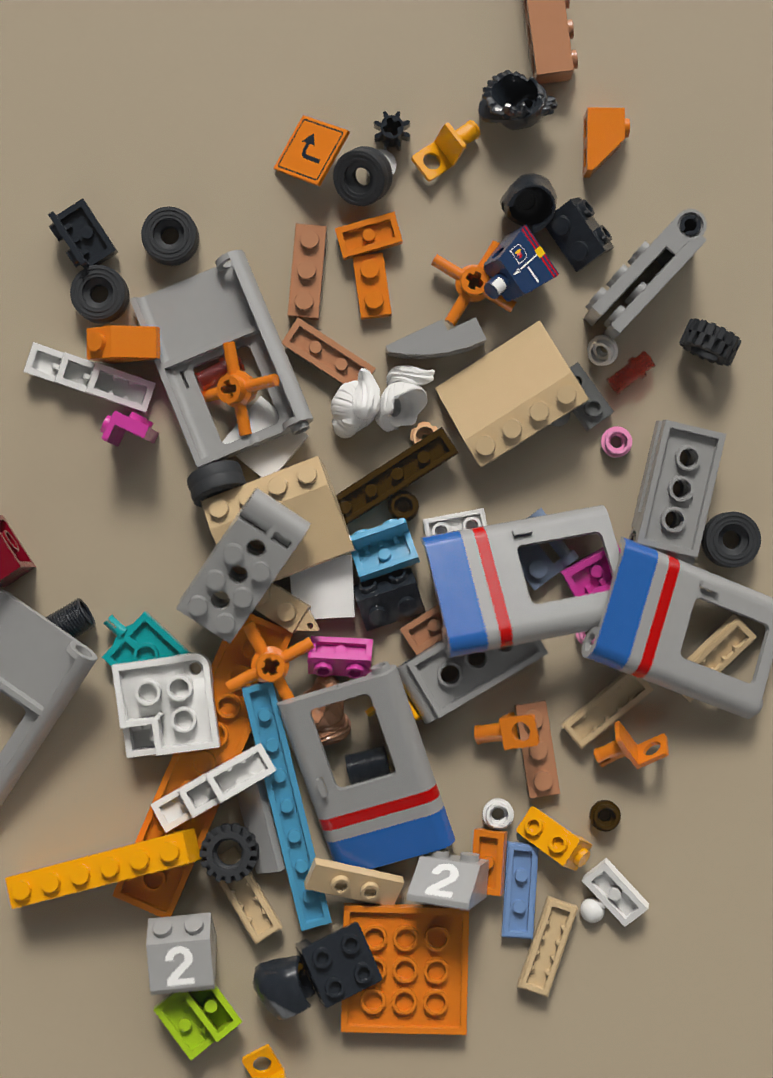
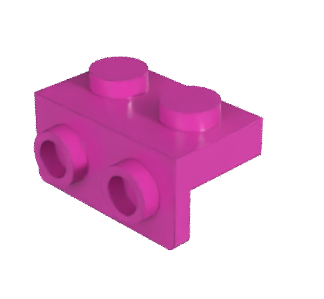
M115 410L112 416L108 415L105 418L100 430L103 433L101 439L116 447L120 445L126 431L153 444L159 432L152 429L154 423L134 412H131L128 417Z
M604 547L560 571L574 597L609 591L613 580Z
M311 636L310 640L315 648L308 653V674H316L320 677H328L330 675L348 676L349 678L357 679L367 676L371 672L373 639Z

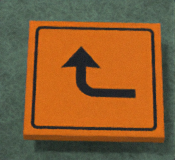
M303 115L276 162L274 169L320 187L350 132Z

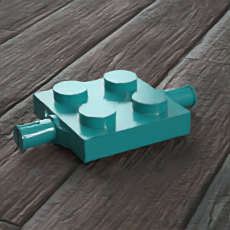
M144 611L134 623L126 627L113 614L103 623L117 636L112 647L102 656L111 667L114 664L191 653L147 611Z

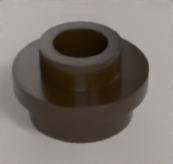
M400 491L390 498L388 510L394 519L405 518L407 522L417 515L419 503L412 493ZM400 501L409 503L410 507L407 512L403 513L398 510L397 505Z
M599 800L591 807L589 818L596 829L607 832L618 826L621 820V812L614 802ZM602 810L610 812V817L607 820L599 818Z

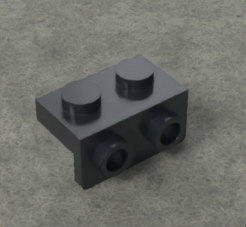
M580 197L570 199L558 208L546 226V229L576 272L581 271L602 254L614 248L610 242L612 240L611 234L603 225L597 223L593 217L595 212L592 206Z
M83 198L57 215L54 211L48 214L53 222L49 225V228L59 242L63 239L70 248L66 251V254L76 268L80 265L83 268L100 265L119 253Z
M411 567L399 569L387 575L354 585V595L367 631L426 612Z

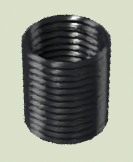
M80 598L45 617L74 638L91 630L96 625L91 611Z
M383 745L344 756L351 785L391 774Z

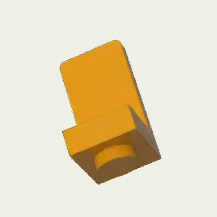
M534 806L530 807L516 829L518 834L566 868L577 871L578 867H582L590 857L589 850L593 844L583 837L571 833Z

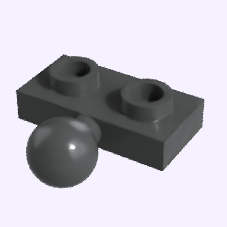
M577 362L570 369L590 400L571 412L574 413L585 430L589 431L614 413V411ZM570 413L551 425L556 427L565 425L570 419Z

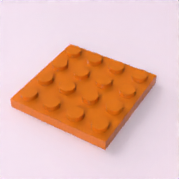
M344 903L343 927L353 922L359 923L380 971L382 980L342 1000L341 1032L467 1035L469 910L440 905Z

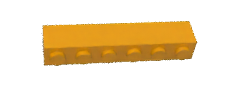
M191 828L9 876L5 880L11 908L15 909L200 860L201 857L195 829Z

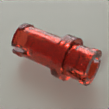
M643 350L636 358L630 357L627 360L628 364L611 377H608L606 381L610 383V387L618 395L638 378L642 380L646 377V372L654 368L655 363L652 362L651 357Z
M237 354L240 370L246 371L239 355ZM225 356L219 358L218 363L195 373L203 391L216 385L220 378L228 373Z

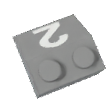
M445 848L423 854L419 857L407 893V900L469 910L487 897L489 860L479 859L480 855L473 852H462L461 856L451 855L449 850Z
M211 912L149 918L146 949L151 995L215 989L216 931Z

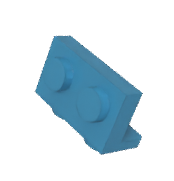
M405 518L390 519L380 526L371 529H361L350 536L355 551L351 552L361 582L420 562Z

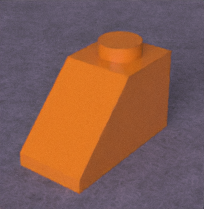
M587 107L583 117V178H590L621 147L624 139L629 137L630 119L625 118V108Z
M109 325L86 328L87 360L116 364L160 359V327Z

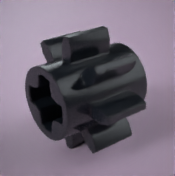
M384 111L382 122L374 121V128L381 131L374 135V141H382L384 143V150H388L389 147H396L398 151H401V142L403 140L410 141L411 135L404 131L410 127V121L406 120L403 122L400 118V111H397L395 115H388ZM392 127L394 131H397V135L393 136L391 132H387V128Z

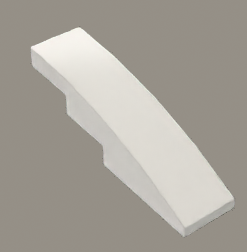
M35 342L32 344L23 371L53 383L145 413L156 384L106 365L94 363L66 352L63 353Z
M259 743L153 802L151 807L165 832H168L188 819L194 818L275 772L276 768L263 745Z

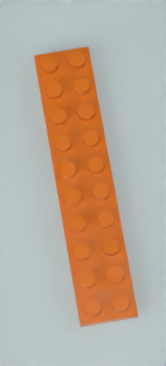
M251 613L243 625L254 621L267 646H274L282 651L288 648L294 633ZM242 627L231 643L224 639L222 640L211 665L221 746L173 753L153 802L243 752L252 729L242 688L230 693L225 682L251 669V661L256 653ZM271 658L264 660L265 666L262 670L268 669L269 673L276 670L275 664L278 663V660L275 659L273 662ZM255 680V681H253L252 683H250V684H248V685L255 684V683H258V682H260V681ZM220 803L194 818L188 819L168 832H165L150 806L135 843L194 828L199 850H201V844L208 834ZM195 861L119 881L112 896L159 917L172 916Z

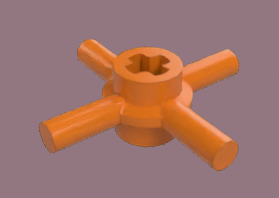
M493 240L478 265H468L462 269L438 254L433 259L432 266L455 279L456 291L459 294V297L445 318V321L450 325L456 326L470 302H479L485 298L511 313L517 303L516 301L511 300L508 302L502 295L497 299H492L484 290V284L490 280V277L484 270V263L500 243ZM473 277L479 280V287L476 286L474 290L468 287L469 280L472 281Z
M235 341L225 342L222 344L228 373L220 378L216 388L201 392L206 402L220 399L227 405L234 407L239 435L246 436L252 434L247 405L256 397L258 390L278 386L280 380L277 374L253 378L240 370Z
M254 621L243 625L242 628L256 653L251 661V669L225 682L230 693L258 680L262 683L273 682L282 701L293 698L294 695L284 678L288 673L290 661L315 648L310 638L308 637L282 651L277 647L266 645ZM271 658L272 662L275 659L278 660V663L275 664L276 670L269 673L268 669L262 670L265 666V659Z

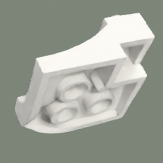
M195 652L112 665L120 729L123 728L127 758L153 754L159 756L221 746L213 692L212 667L210 660L204 654ZM194 662L201 665V672L198 674L191 671L190 667Z

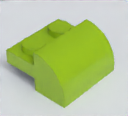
M216 984L215 989L171 993L153 1007L154 1012L190 1060H193L215 1041H220L243 1022Z

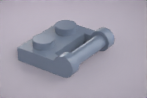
M540 508L533 514H531L528 518L543 516L547 514L544 512L542 508ZM563 540L549 542L560 557L554 564L539 544L517 549L524 578L534 591L579 557L574 550H569Z

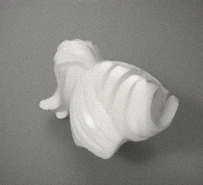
M402 365L394 367L388 372V387L381 395L379 411L375 416L376 422L384 431L389 432L398 429L400 426H412L416 423L418 414L425 408L428 402L427 393L420 386L434 380L435 370H422L414 366Z
M360 369L358 381L344 383L331 401V413L334 417L332 420L333 429L336 435L341 438H350L356 432L368 426L379 411L380 388L369 370Z

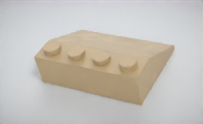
M540 320L435 388L480 467L491 463L590 400Z
M319 456L201 501L216 545L256 488L311 523L306 534L274 581L355 551L326 466ZM254 539L250 541L251 546L256 549L265 547V544L260 540ZM242 566L232 567L238 574L247 573V570Z

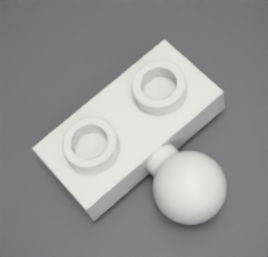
M607 858L583 876L582 882L597 897L585 899L580 906L581 916L587 922H599L604 917L605 908L607 907L625 927L648 910L649 903Z

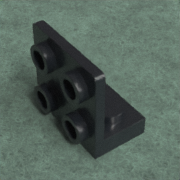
M353 922L313 943L308 939H304L295 944L317 996L326 1009L382 980L371 950L357 922Z

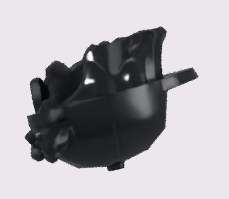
M505 70L492 76V80L487 81V87L483 88L484 94H482V99L479 103L478 113L479 119L483 122L501 123L507 129L519 130L529 128L539 122L543 116L553 114L554 109L558 107L556 98L547 96L546 90L532 76L527 79L525 75L517 71L512 73L510 70Z

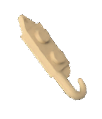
M274 582L271 583L254 608L291 633L320 630L310 611L311 606ZM310 623L313 624V628L309 627Z

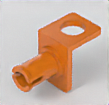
M509 712L499 718V723L474 726V737L478 745L503 741L504 750L537 746L540 743L534 714L515 716L514 712ZM516 723H525L529 727L530 736L528 739L519 740Z
M620 721L615 722V741L594 749V756L601 767L626 757L636 769H640L669 755L668 739L665 733L637 744ZM660 745L656 753L646 755L650 747Z

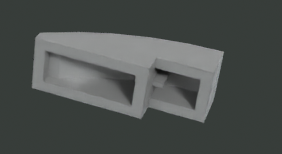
M476 317L450 330H447L441 319L387 345L386 353L390 357L404 359L441 358L464 353L485 345L487 339Z

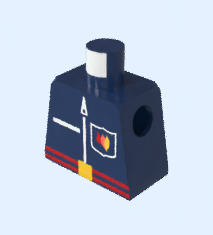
M527 225L507 234L484 263V270L490 277V280L484 284V290L492 299H497L502 295L509 302L529 293L559 275Z

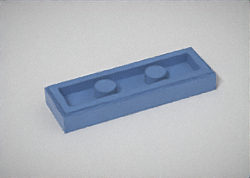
M507 841L501 926L502 937L533 939L539 848L532 843Z

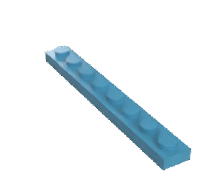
M258 682L242 687V692L255 745L259 743L263 745L276 768V771L265 777L264 781L301 931L332 923L325 893L307 890L304 885L306 876L316 856L282 717L277 705L278 701L273 682Z

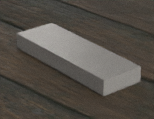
M261 779L237 793L244 826L249 828L248 831L251 834L254 833L256 843L258 842L259 857L255 865L256 874L279 872L286 869L264 779Z

